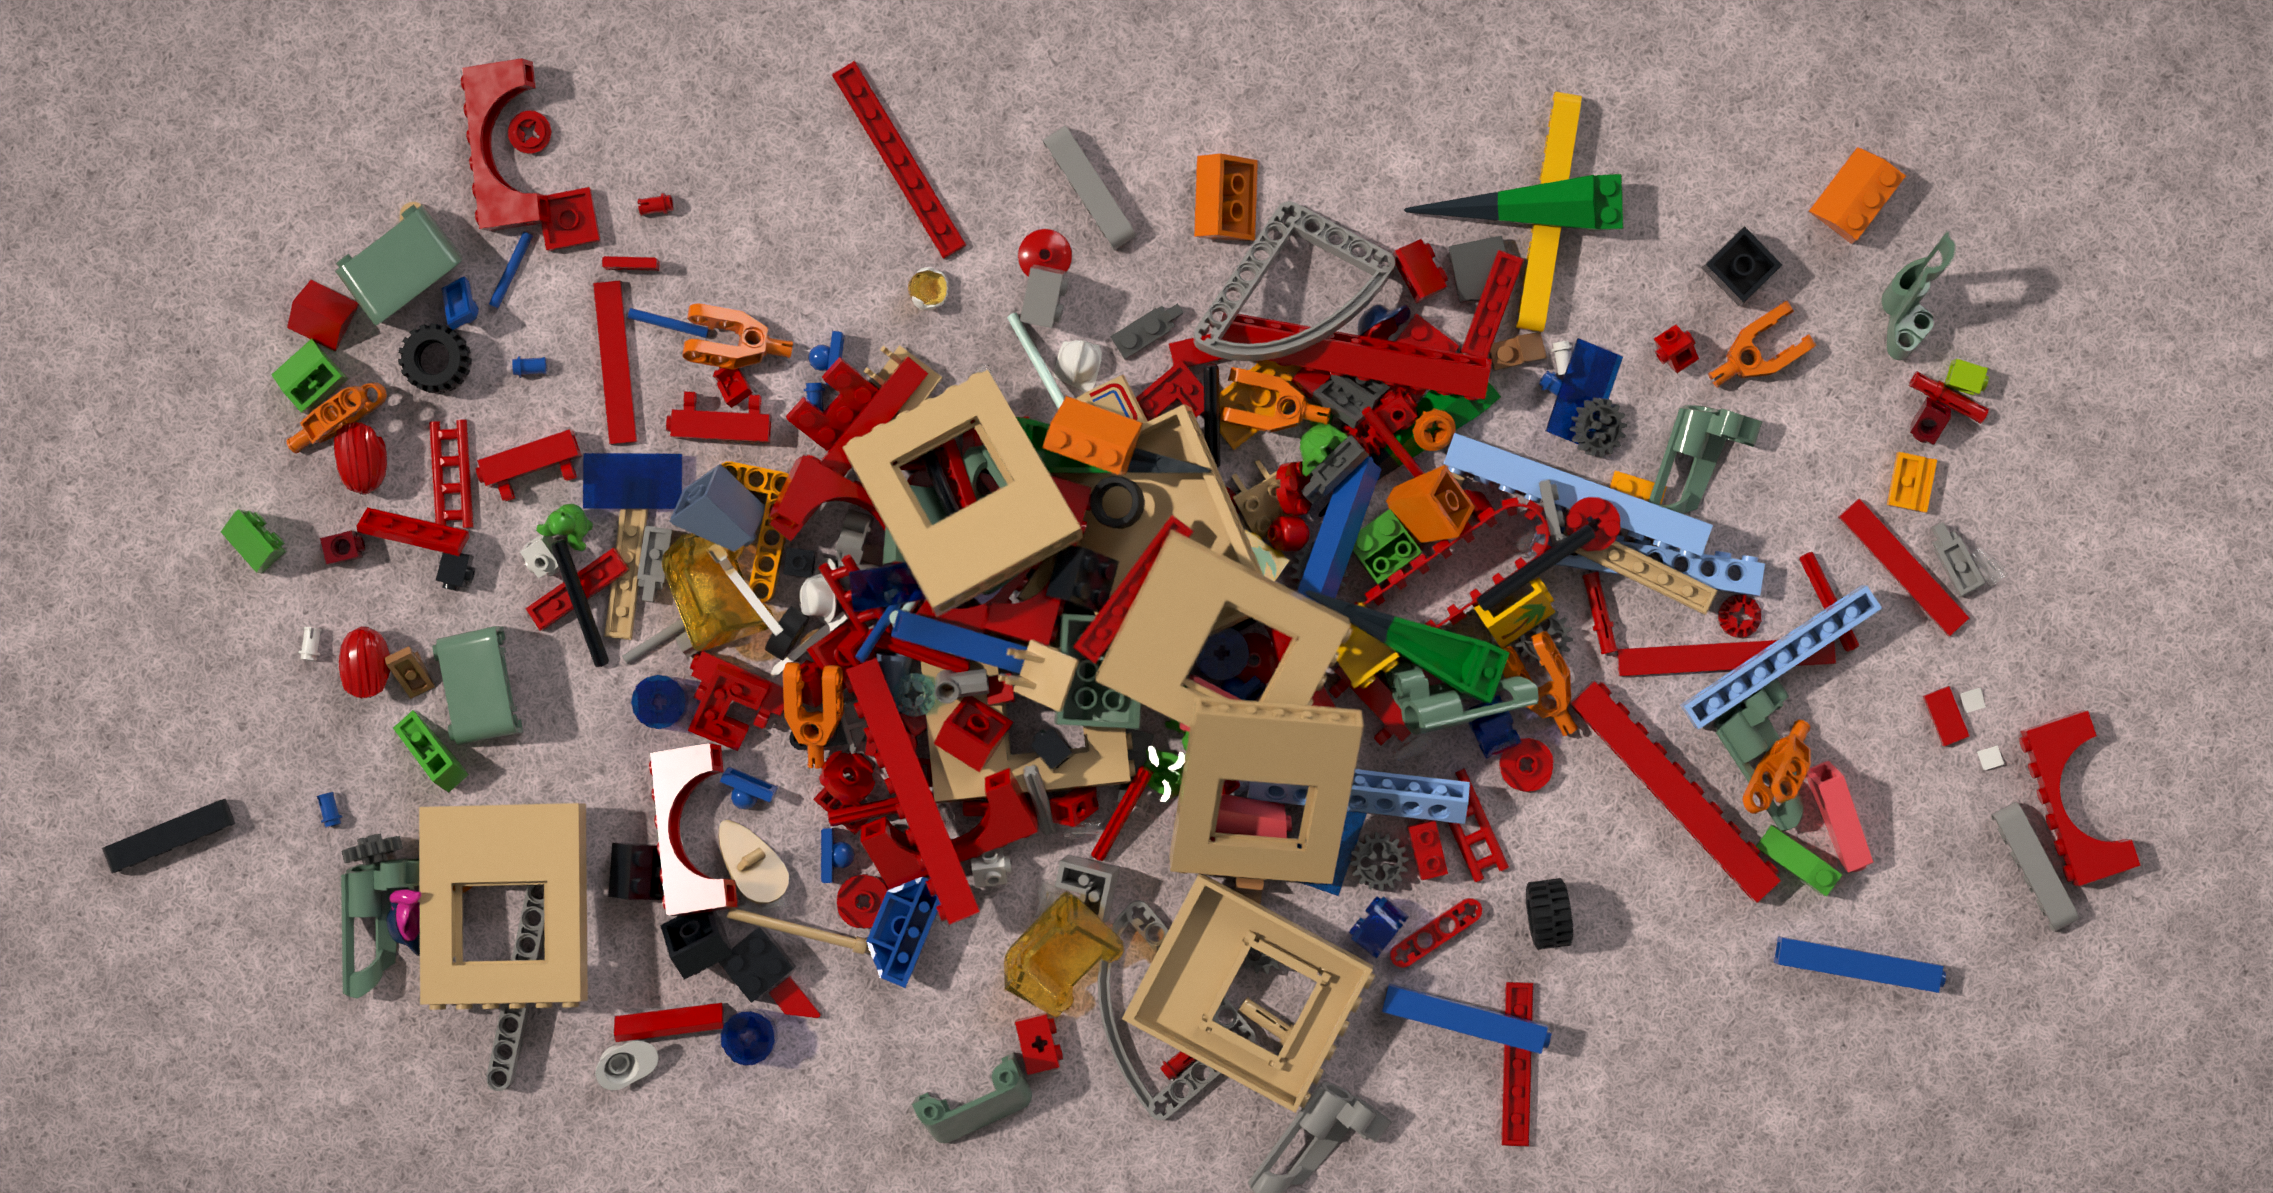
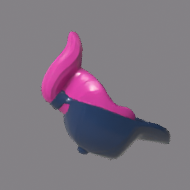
M397 890L389 897L392 908L386 919L388 932L395 942L406 945L417 956H420L419 900L422 894L421 892L411 890Z

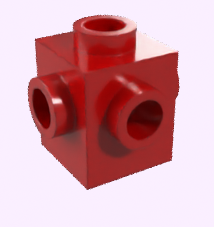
M1677 324L1654 338L1658 348L1655 350L1657 358L1663 365L1667 363L1676 373L1699 360L1694 347L1696 344L1694 338L1688 331L1683 332Z
M1399 388L1395 392L1391 390L1380 398L1381 402L1374 408V412L1393 434L1400 428L1402 430L1407 429L1415 422L1418 404L1410 393L1405 395L1402 389Z

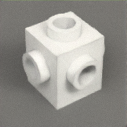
M540 535L526 543L520 551L525 559L526 567L530 572L535 573L538 579L545 574L551 577L560 571L551 548L552 543L555 542L553 536Z
M1003 847L995 848L983 853L979 857L971 858L975 888L1008 883L1006 872H1012L1010 857L1004 856Z

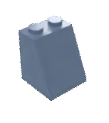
M719 464L683 489L670 522L679 528L734 552L742 546H749L755 540V532L762 523L763 519L761 517L765 506L729 471Z

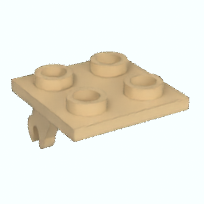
M900 345L894 353L885 346L881 347L880 350L890 359L878 375L867 367L863 371L873 379L872 383L879 389L906 356L910 357L929 373L898 410L899 413L911 411L920 406L943 378Z
M1257 460L1254 463L1265 479L1264 481L1247 490L1236 473L1231 477L1241 492L1233 497L1252 533L1263 538L1267 535L1268 528L1275 518L1279 516H1293V514L1285 513L1279 504L1276 488L1281 487L1280 479L1276 480L1277 471L1269 475L1261 461Z
M1030 640L1027 650L1008 648L1007 655H1014V658L1025 661L1020 676L999 674L998 680L1006 681L1005 684L1015 685L1014 692L1061 712L1079 660L1035 640Z

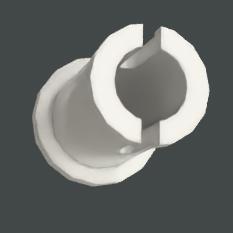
M1569 340L1553 343V349H1551V352L1555 354L1558 375L1575 372L1570 348L1573 347L1569 345Z
M304 627L302 650L298 651V654H301V660L317 661V656L321 654L318 653L322 629L314 628L313 638L311 639L312 628Z

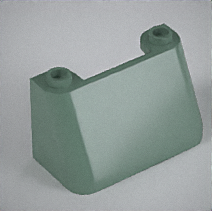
M413 204L401 214L404 219L359 254L353 257L347 254L336 263L338 268L335 272L375 326L383 322L462 261L463 256L423 205L416 208Z
M493 626L438 638L436 645L432 646L435 661L440 663L451 725H448L449 737L451 741L455 740L457 745L524 733L521 719L518 720L517 715H513V712H517V706H514L504 655L506 648L500 647V645H503V640H506L503 626Z
M1011 1053L1003 1057L1002 1063L997 1065L992 1072L991 1078L996 1089L995 1091L952 1111L946 1099L938 1100L931 1097L928 1092L915 1097L912 1106L918 1119L932 1137L939 1143H949L1024 1109L1031 1102L1032 1091L1015 1053Z

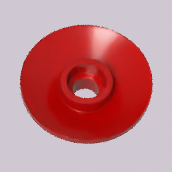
M1051 229L1033 231L1024 238L1018 251L1019 265L1028 277L1030 269L1034 264L1067 272L1072 260L1071 247L1066 238ZM1042 250L1049 251L1050 257L1043 260L1040 258L1039 255Z
M1256 633L1245 634L1237 638L1231 644L1226 657L1230 675L1242 679L1245 684L1254 675L1259 677L1265 684L1269 683L1279 665L1272 640ZM1251 655H1256L1259 658V662L1255 666L1249 664L1248 659Z

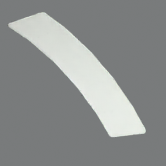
M1981 688L1960 694L1965 713L1986 707ZM1998 745L1977 752L1984 770L2004 764Z

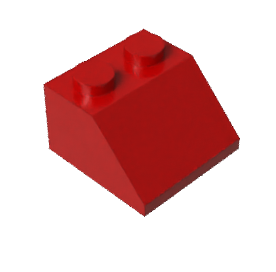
M1419 239L1395 250L1392 254L1395 258V265L1416 304L1447 287L1445 283L1448 281L1447 275L1441 266L1437 268L1432 258L1436 256L1429 243L1424 244L1423 240Z
M967 696L962 699L944 721L933 744L980 773L1006 736L1013 721L975 697Z

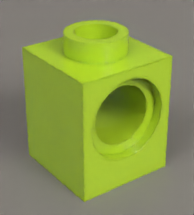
M1954 359L1951 361L1945 379V386L1972 396L1979 395L1987 387L1989 376H1986L1988 368L1964 360Z

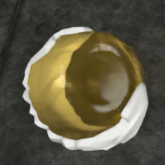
M924 267L911 277L908 283V293L916 307L922 311H930L943 305L944 301H946L949 289L947 286L948 281L942 272L932 267Z

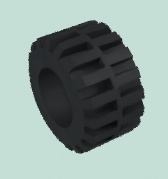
M433 323L429 326L421 325L418 330H411L409 332L411 335L409 338L405 337L402 342L405 344L403 348L399 347L398 352L401 354V359H398V363L402 366L401 372L403 376L407 377V381L416 386V388L433 394H442L447 390L452 391L456 389L455 386L457 384L461 385L465 381L463 377L465 375L468 376L470 372L468 365H472V359L469 358L471 351L466 346L465 339L456 331L444 325L441 326ZM433 343H440L449 352V362L442 372L434 375L428 374L421 366L422 352L427 346Z
M1561 878L1528 882L1526 887L1527 916L1531 938L1537 950L1571 946L1573 940V920L1569 895L1564 881Z

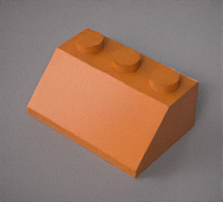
M1857 147L1808 212L1852 244L1859 239L1906 175L1885 159Z
M1222 153L1197 156L1194 237L1215 240L1255 241L1258 160Z
M1066 396L1051 421L1042 448L1117 475H1126L1143 423Z

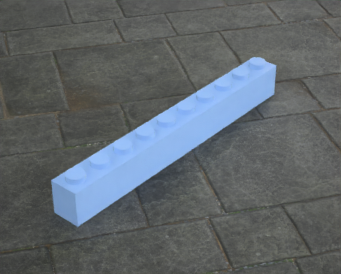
M1454 433L1443 463L1449 466L1448 469L1452 473L1463 476L1464 471L1474 474L1473 480L1486 485H1489L1490 481L1499 483L1500 490L1514 494L1515 490L1526 493L1525 499L1540 503L1542 499L1539 482L1549 479L1550 484H1556L1559 500L1554 501L1555 508L1558 511L1562 510L1564 513L1567 508L1571 509L1577 501L1585 497H1600L1608 500L1618 510L1620 527L1629 530L1628 536L1643 540L1644 536L1655 539L1654 545L1668 550L1670 545L1680 548L1679 554L1695 559L1696 554L1702 556L1713 524L1458 433ZM1592 516L1587 518L1589 522L1592 521Z

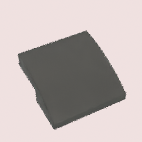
M1502 235L1449 246L1448 250L1460 303L1480 299L1497 251L1505 252Z
M1331 374L1330 379L1313 392L1312 400L1322 407L1331 408L1333 415L1355 429L1365 419L1362 415L1363 409L1370 406L1374 410L1381 402L1380 398L1389 392L1390 387L1379 380L1363 381L1356 378V376L1346 374L1336 376Z

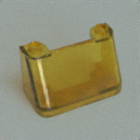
M689 533L682 534L664 552L662 568L693 648L697 651L709 650L769 629L767 624L725 573L720 563H716L707 552V550L709 551L708 548L715 543ZM744 546L734 552L723 547L728 554L727 558L731 565L744 580L737 559L744 550ZM763 604L765 608L769 611V613L773 616V613L768 608V606L766 604Z
M1066 891L1008 949L1004 958V989L1057 1018L1064 1010H1068L1072 1006L1074 1001L1073 986L1101 958L1108 963L1120 959L1124 952L1123 941L1077 896Z

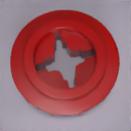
M530 110L518 113L511 120L508 127V137L513 147L527 154L541 152L549 144L552 134L549 121L539 112ZM535 124L534 131L539 136V139L537 137H530L526 140V134L520 127L530 129Z
M1733 595L1727 598L1719 608V624L1724 632L1732 637H1748L1757 631L1762 622V610L1756 600L1747 595ZM1742 605H1744V614L1751 617V620H1742L1737 628V618L1729 615V613L1739 612Z

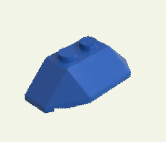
M923 876L887 890L866 940L880 978L903 988H906L934 923L938 913L936 906L940 905L937 895L931 896L925 881L930 879Z

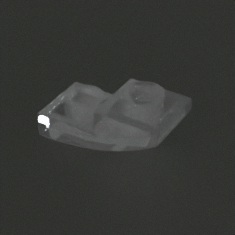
M788 896L780 897L777 901L765 906L756 904L744 897L737 900L738 907L735 909L764 915L792 906Z

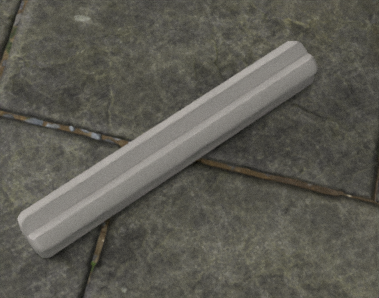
M1036 765L1025 766L1023 769L1024 778L1042 832L1045 835L1055 834L1057 824L1053 823L1051 806L1038 767Z

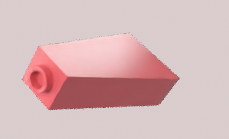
M1829 760L1809 768L1806 778L1841 865L1848 873L1865 869L1866 865L1874 862L1844 775Z
M1227 794L1221 795L1215 833L1287 838V832L1292 831L1291 815H1286L1284 804ZM1210 837V840L1215 842V837Z

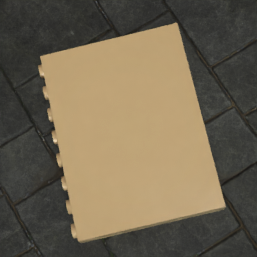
M1181 405L1144 423L1135 448L1206 467L1212 470L1210 473H1126V475H1117L1115 473H1049L1053 477L1092 487L1090 494L1095 485L1102 479L1110 476L1128 478L1137 483L1145 498L1144 511L1140 519L1130 527L1124 529L1107 527L1098 522L1093 516L1091 509L1090 511L1086 510L1083 521H1086L1087 525L1083 539L1077 541L1076 546L1088 548L1119 561L1110 596L1171 515L1194 531L1189 539L1263 575L1194 412L1187 405ZM1116 486L1110 488L1103 497L1102 506L1105 513L1112 518L1118 519L1126 516L1132 507L1130 492L1124 487ZM1225 605L1209 637L1251 617Z

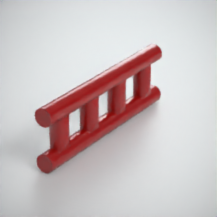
M456 420L457 428L440 429V421L429 422L435 523L446 526V521L462 520L463 528H474L467 420ZM457 439L458 455L442 456L441 440ZM459 466L460 482L444 483L443 467ZM461 493L462 509L445 510L444 494Z
M850 554L844 556L841 561L845 566L834 570L830 568L828 563L820 565L819 571L857 631L868 633L869 628L865 622L876 618L879 620L885 609ZM851 575L858 587L845 591L838 579ZM865 597L871 609L859 613L852 601ZM891 622L884 633L892 634L893 626ZM874 647L876 653L881 651V647Z
M1465 768L1456 771L1455 774L1458 778L1457 781L1470 782L1469 805L1466 818L1474 815L1480 830L1465 836L1460 823L1448 822L1474 882H1478L1484 879L1482 870L1496 864L1498 870L1502 871L1509 868V865ZM1485 839L1491 855L1476 860L1470 846Z

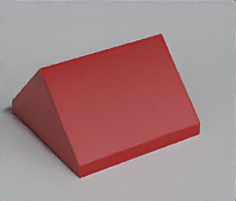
M310 280L292 302L287 328L304 337L312 338L315 342L336 352L359 304L340 293Z

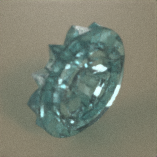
M911 673L901 677L897 685L894 686L893 699L896 707L907 716H922L930 711L935 703V686L925 675ZM913 686L916 691L924 693L916 697L915 703H913L911 698L904 697L907 693L912 692Z

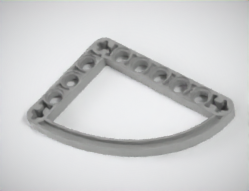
M1292 201L1283 202L1276 209L1195 328L1194 344L1199 350L1210 355L1236 361L1268 360L1301 351L1335 333L1358 315L1381 291L1392 276L1395 269V258L1382 248ZM1292 211L1294 213L1293 216H1290L1284 225V214ZM1316 223L1320 229L1317 232L1311 233L1305 229V225ZM1272 230H1277L1282 233L1283 237L1279 240H1272L1269 238L1268 233ZM1293 233L1372 275V278L1343 307L1303 332L1281 340L1257 344H1240L1221 340ZM1332 235H1338L1343 239V242L1339 245H1333L1329 242L1328 238ZM1360 247L1367 254L1364 257L1358 258L1352 254V250ZM1263 250L1269 254V257L1266 260H1258L1255 258L1254 253ZM1371 255H1374V259H1371V263H1368ZM1386 262L1387 266H1384L1382 269L1378 267V264ZM1243 271H1252L1255 274V278L1246 281L1241 278L1240 274ZM1237 291L1242 297L1238 301H1231L1226 295L1228 292ZM1221 311L1228 318L1223 322H1218L1213 319L1212 315L1215 312ZM1210 327L1213 328L1211 338H1207L1205 341L1201 340V335L1206 336Z
M1137 900L1130 903L1119 914L1104 941L1099 960L1098 1000L1107 1040L1125 1080L1148 1113L1156 1120H1165L1215 1079L1220 1072L1207 1066L1210 1070L1208 1078L1199 1080L1195 1077L1194 1070L1197 1066L1206 1064L1196 1060L1178 1078L1174 1079L1152 1097L1126 1054L1114 1020L1110 998V970L1115 947L1120 935L1129 922L1156 953L1169 931L1148 904ZM1134 906L1137 908L1143 906L1145 908L1143 914L1147 920H1149L1150 916H1153L1155 921L1148 923L1144 930H1141L1139 927L1144 924L1142 920L1138 917L1135 919L1131 917L1134 913L1132 910ZM1152 926H1160L1163 929L1164 935L1161 940L1152 941L1149 938L1148 930ZM1224 996L1212 1020L1227 1029L1234 1027L1237 1021L1240 1020L1243 1024L1239 1025L1238 1028L1243 1033L1250 1032L1248 1039L1255 1043L1256 1037L1253 1029ZM1223 1009H1229L1234 1014V1018L1229 1024H1222L1218 1020V1014ZM1179 1082H1183L1189 1087V1093L1185 1097H1177L1173 1092L1174 1086ZM1169 1091L1171 1098L1178 1104L1173 1106L1172 1102H1170L1165 1107L1167 1111L1165 1114L1161 1112L1156 1114L1154 1112L1156 1108L1154 1103L1156 1101L1163 1103L1167 1100L1168 1097L1163 1094Z

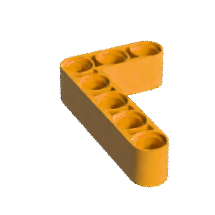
M726 461L721 465L725 469L735 467L737 470L736 479L746 489L768 494L749 588L754 594L755 588L759 584L764 583L768 586V595L763 599H759L761 603H767L775 595L786 538L781 533H779L780 539L776 545L770 546L766 542L767 533L772 530L777 531L769 524L773 519L769 517V514L780 494L777 489V482L781 478H787L789 474ZM756 472L762 473L764 476L763 484L753 487L750 483L751 475ZM765 557H771L774 561V567L769 572H764L760 567V563Z

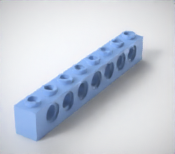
M1560 527L1562 534L1566 527ZM1618 535L1615 540L1646 556L1650 553H1655L1659 556L1660 563L1675 569V559L1682 557L1687 563V568L1681 573L1716 590L1751 596H1760L1765 563H1759L1758 557L1742 555V559L1739 560L1731 558L1732 553L1715 551L1714 556L1704 554L1703 551L1702 556L1696 554L1695 559L1679 554L1680 550H1677L1678 548L1670 545L1668 550L1662 547L1651 546V541L1635 538V542L1631 543L1625 542L1624 536ZM1548 536L1547 544L1552 547L1551 538ZM1579 554L1576 556L1569 555L1555 564L1621 575ZM1705 561L1710 562L1714 568L1712 575L1709 577L1701 572V565ZM1732 565L1740 570V577L1736 581L1728 577V569Z
M1861 585L1680 704L1693 726L1700 729L1881 610L1882 607L1869 587Z
M1355 769L1347 810L1465 824L1470 782ZM1250 781L1248 798L1305 805L1308 786Z

